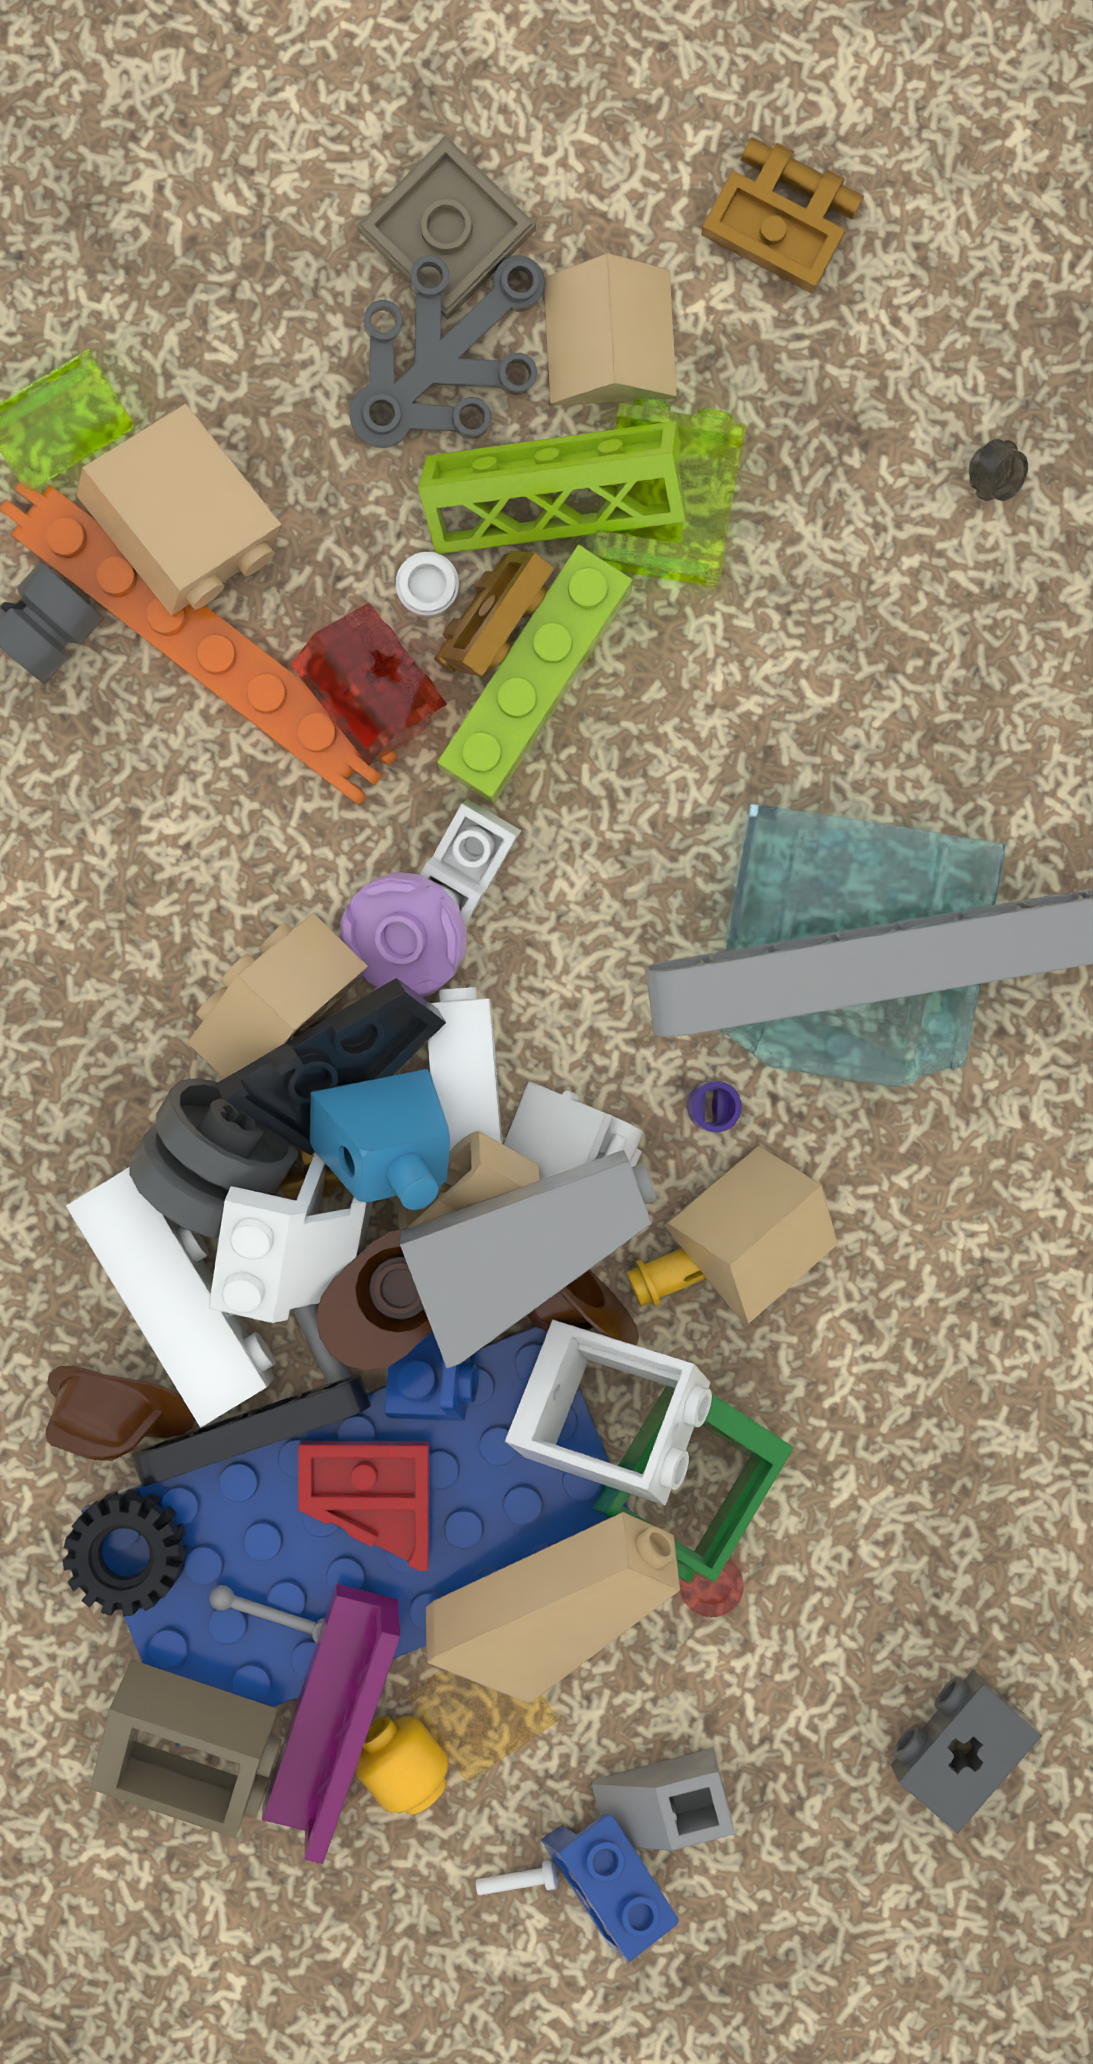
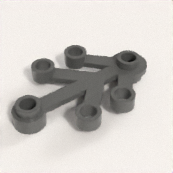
M426 255L416 260L410 273V284L416 293L415 364L396 383L394 377L393 340L401 332L403 324L401 310L396 304L388 300L375 301L367 308L364 316V329L370 337L369 385L356 393L349 412L351 427L361 441L372 447L388 448L401 442L409 430L454 431L468 439L478 438L486 432L491 422V411L488 405L480 398H464L456 407L414 403L431 385L502 388L507 393L513 395H521L530 390L537 378V367L533 359L524 353H512L506 356L503 361L459 358L509 310L515 312L525 311L532 308L538 302L544 290L545 279L542 269L534 260L526 256H512L504 260L498 266L493 277V290L442 339L441 300L442 293L445 291L449 281V270L442 259L433 255ZM427 266L434 267L441 275V283L435 288L422 286L417 278V273L420 269ZM514 271L525 272L530 277L531 288L526 292L514 291L509 286L508 275ZM387 311L392 314L396 325L390 332L381 333L373 328L371 318L376 312ZM512 363L524 365L528 370V381L522 385L512 384L506 377V367ZM377 403H385L392 408L394 418L387 425H377L369 416L370 408ZM466 407H475L480 410L483 415L482 425L477 429L464 427L460 421L461 410Z

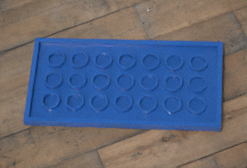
M533 1325L486 1344L470 1356V1363H476L478 1389L475 1401L466 1402L465 1421L389 1418L384 1413L385 1385L367 1392L371 1407L351 1417L152 1485L142 1486L140 1484L130 1488L131 1490H140L139 1496L147 1498L150 1493L160 1497L161 1499L157 1504L165 1510L170 1505L177 1513L173 1518L176 1525L178 1526L182 1523L184 1525L186 1535L182 1541L183 1545H188L187 1557L182 1564L184 1569L164 1598L162 1597L154 1607L147 1611H144V1608H140L135 1615L124 1616L142 1663L275 1707L299 1697L316 1643L311 1634L233 1608L217 1611L209 1601L210 1592L215 1587L226 1585L232 1589L235 1596L314 1622L326 1617L336 1583L398 1599L400 1640L393 1657L394 1659L426 1646V1607L434 1600L609 1519L593 1509L606 1485L527 1459L505 1442L547 1332ZM578 1386L556 1445L610 1463L580 1386ZM301 1441H430L428 1571H418L408 1566V1561L375 1544L370 1547L349 1536L345 1529L333 1523L325 1524L298 1510V1445ZM128 1490L120 1492L118 1495L125 1494ZM625 1502L623 1506L629 1509L627 1502ZM91 1505L84 1507L81 1512L83 1513ZM114 1530L107 1534L102 1545V1556L106 1565L119 1575H136L145 1570L150 1558L148 1544L143 1536L134 1530Z

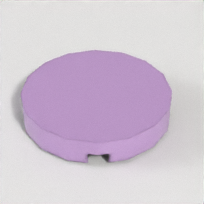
M394 872L374 878L353 896L340 921V939L368 965L359 979L364 977L370 984L376 986L373 990L398 978L420 996L424 997L435 993L457 973L466 954L467 928L458 904L442 886L420 874Z

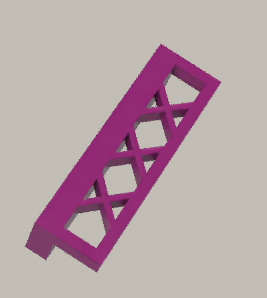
M337 1583L262 1807L263 1821L305 1830L304 1860L320 1864L324 1863L400 1640L398 1599Z

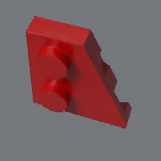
M301 1441L298 1445V1510L325 1524L333 1523L345 1529L349 1536L370 1547L373 1544L408 1561V1566L418 1571H428L430 1441Z

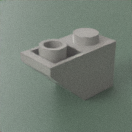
M714 1748L591 1780L600 1816L603 1814L613 1816L633 1848L674 1851L735 1835L731 1811Z

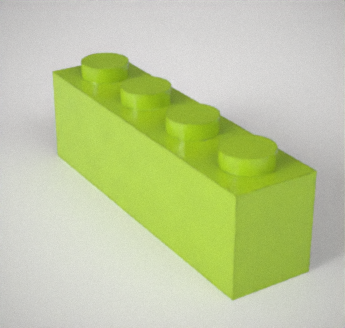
M578 544L546 593L543 601L533 613L438 760L437 764L440 770L494 805L631 594L633 579Z

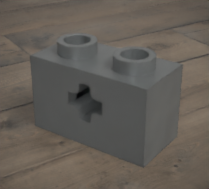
M974 1669L964 1680L960 1677H955L946 1684L935 1700L934 1706L938 1711L922 1729L918 1725H914L902 1735L894 1747L893 1756L896 1759L891 1764L898 1783L957 1834L1042 1737L1031 1718ZM957 1739L964 1744L970 1741L972 1748L965 1754L959 1749L951 1751L949 1745L953 1740Z

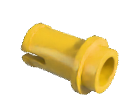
M683 1248L645 1264L642 1259H638L635 1261L636 1268L626 1271V1276L640 1307L652 1302L656 1308L661 1305L660 1298L702 1280H708Z

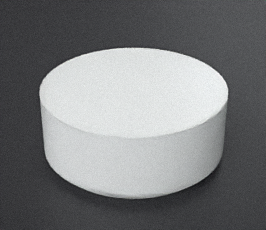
M421 552L409 557L399 568L396 576V591L402 605L410 613L422 618H435L445 614L454 606L459 596L460 582L455 567L446 557L434 552Z

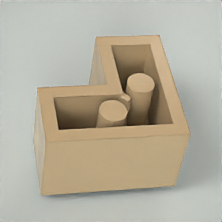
M314 913L294 929L286 922L279 926L260 946L259 950L263 954L256 960L248 953L242 956L221 979V982L227 989L220 988L197 1011L196 1015L203 1022L187 1043L224 1079L305 1032L345 996L368 967Z

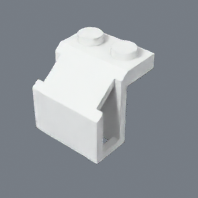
M316 1152L296 1201L231 1186L224 1202L209 1309L275 1323L288 1320L290 1312L294 1308L320 1303L321 1296L332 1280L364 1250L373 1201L366 1203L358 1201L354 1197L349 1209L319 1214L328 1166Z

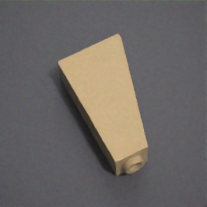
M622 1512L434 1600L426 1607L427 1663L527 1703L533 1702L680 1591L674 1535Z

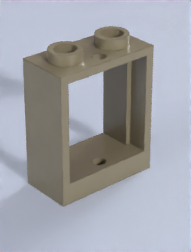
M131 1659L109 1708L90 1790L236 1839L244 1814L257 1817L269 1782V1776L282 1739L270 1735L278 1709ZM139 1730L241 1764L238 1776L137 1742Z

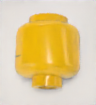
M382 1716L370 1725L355 1773L383 1810L391 1813L406 1812L407 1814L414 1815L430 1807L442 1795L447 1783L445 1776L448 1771L449 1759L417 1717L401 1716L391 1719L389 1716Z

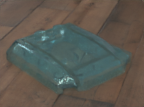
M748 802L723 951L995 905L1006 844L955 834ZM980 984L725 1028L719 1031L732 1038L771 1068L899 1087L918 1081L917 1078L947 1068L954 1070L966 1065Z

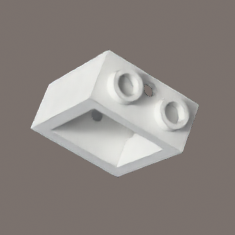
M552 1320L505 1442L527 1459L665 1506L671 1489L677 1490L685 1478L689 1464V1454L686 1448L694 1426L700 1427L708 1415L712 1400L711 1390L708 1389L711 1382L693 1363ZM588 1360L675 1388L644 1474L556 1445Z

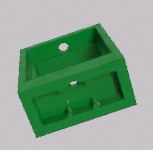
M666 1385L620 1461L619 1467L640 1474L644 1472L675 1388ZM713 1394L708 1415L701 1426L749 1456V1459L695 1551L674 1539L678 1576L688 1584H690L695 1574L711 1582H716L794 1448ZM605 1486L593 1506V1509L607 1518H612L624 1512L649 1523L623 1506L630 1495L629 1493L609 1486Z

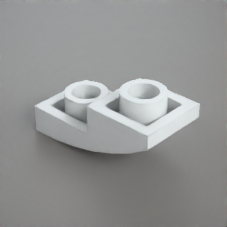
M466 799L459 807L434 855L426 862L420 875L444 888L458 904L465 925H467L521 830L471 800Z

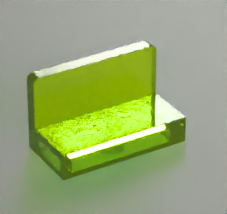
M88 349L0 402V452L24 489L31 491L133 429L134 424L109 384L91 350Z

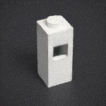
M477 987L438 990L439 1002L431 1004L438 1008L446 1024L428 1040L430 1074L449 1128V1151L464 1137L476 1131L503 1144L491 999H477Z

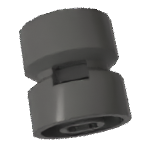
M40 561L17 586L20 600L16 604L3 602L0 606V648L36 679L46 684L68 659L65 646L68 643L82 644L104 618Z

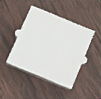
M528 1081L504 1145L536 1162L539 1165V1177L542 1180L596 1160L613 1116L579 1102V1096L576 1093L565 1091L563 1094Z

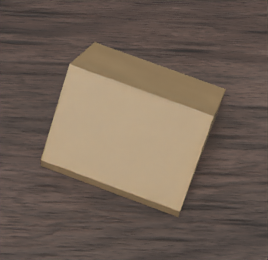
M606 253L544 277L550 406L677 398L670 270Z
M759 1145L747 1153L664 1224L744 1325L749 1324L838 1245L822 1185Z

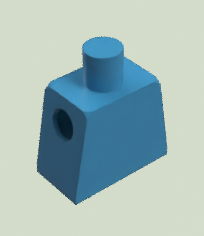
M428 1069L311 1092L310 1144L356 1200L368 1203L398 1196L402 1205L410 1210L422 1209L435 1200L439 1187L448 1178L450 1134Z

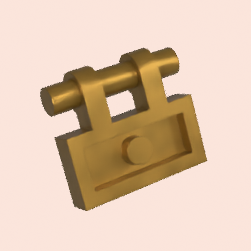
M751 137L742 153L740 161L761 171L754 182L732 170L702 226L701 235L813 294L845 233V229L824 218L831 208L853 220L864 199V195L843 185L845 178L829 169L825 174H822L794 159V151L777 142L773 148ZM781 182L810 197L811 200L807 208L805 209L775 193L774 191Z
M511 551L509 555L503 554L493 571H484L474 586L478 593L461 619L453 618L443 632L446 641L434 657V660L452 673L458 670L462 673L480 677L484 675L486 670L491 671L496 668L510 649L511 640L508 637L520 619L532 614L543 601L547 592V586L544 583L554 570V567L534 552Z

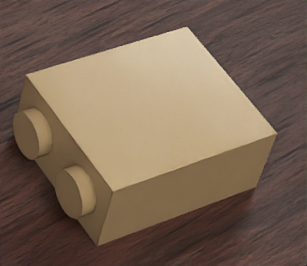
M187 404L182 405L82 467L77 497L171 616L189 604L195 610L202 608L222 592L225 586L223 584L224 581L240 571L245 577L254 574L265 566L275 554L272 547L282 524Z

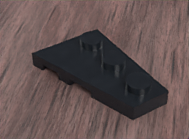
M395 978L221 1080L216 1085L225 1101L307 1154L312 1155L315 1151L310 1144L311 1092L393 1076L446 1024V1021L438 1008L398 978Z

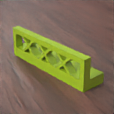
M671 421L426 456L418 490L435 553L445 554L685 522L686 507L678 469L681 443L677 422ZM664 478L669 503L644 506L627 495V493L637 481ZM585 488L591 489L607 500L598 512L581 514L563 502L572 490ZM527 497L544 508L535 521L521 523L502 512L501 509L509 499ZM463 505L482 517L474 529L447 532L441 508Z

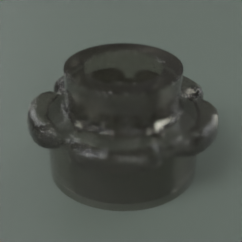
M991 440L975 452L969 464L970 485L976 489V496L984 501L993 499L1005 501L1012 498L1022 488L1028 473L1027 457L1024 453L1018 451L1016 444L1010 440Z

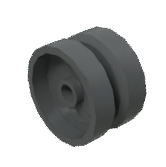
M201 1078L180 1080L170 1089L156 1114V1125L144 1134L130 1158L129 1175L138 1192L158 1212L184 1228L207 1237L219 1238L224 1202L230 1187L233 1186L270 1195V1192H274L284 1181L298 1158L297 1146L225 1101L216 1085L218 1082Z

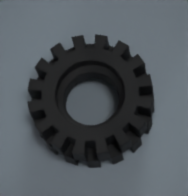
M131 1489L122 1495H118V1491L107 1494L102 1500L95 1501L78 1517L71 1526L73 1528L72 1532L65 1539L63 1548L68 1549V1554L62 1559L64 1571L71 1570L73 1575L68 1584L73 1592L79 1587L86 1595L81 1601L88 1607H91L94 1602L103 1605L100 1613L112 1616L115 1610H123L124 1617L135 1615L140 1608H144V1611L149 1610L162 1597L164 1598L184 1569L182 1564L187 1557L188 1545H183L182 1541L186 1535L184 1525L182 1523L177 1526L173 1520L177 1514L170 1505L166 1510L157 1504L161 1498L152 1493L147 1498L139 1496L140 1490ZM117 1529H131L143 1536L150 1551L149 1562L145 1570L136 1575L123 1576L113 1572L106 1565L102 1556V1545L105 1537L110 1532Z

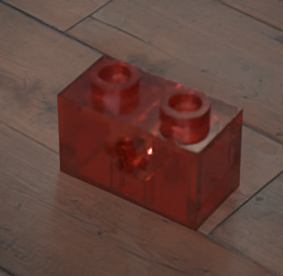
M370 603L314 633L291 663V666L368 766L423 732L447 705L436 690L432 680L421 671L398 641L392 628L381 619Z

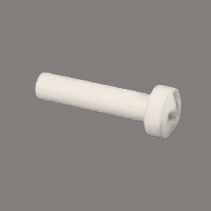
M553 1859L543 1861L542 1868L476 1879V1890L478 1895H485L545 1884L546 1890L549 1891L558 1888L560 1876L558 1877V1868Z

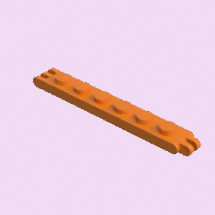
M21 479L14 490L32 503L33 506L25 514L7 499L2 503L0 511L18 524L10 534L360 806L367 796L360 787L347 780L355 771L375 786L382 775L364 762L363 759L371 751L380 762L391 766L398 757L393 751L207 606L195 610L189 604L171 616L95 519L51 485H48L41 494Z

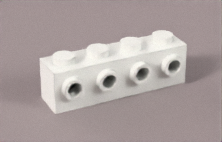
M129 1167L66 1205L201 1428L268 1387L275 1378L269 1368L273 1367L276 1363L263 1338L257 1332L249 1336L237 1315L209 1309L213 1275L203 1260L209 1256L204 1240L199 1233L178 1225L158 1212L138 1192L129 1175Z

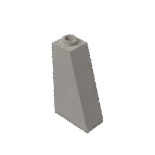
M621 1150L401 1231L400 1246L446 1368L462 1363L652 1224L645 1205L656 1201L657 1198L644 1163L631 1167L625 1151Z

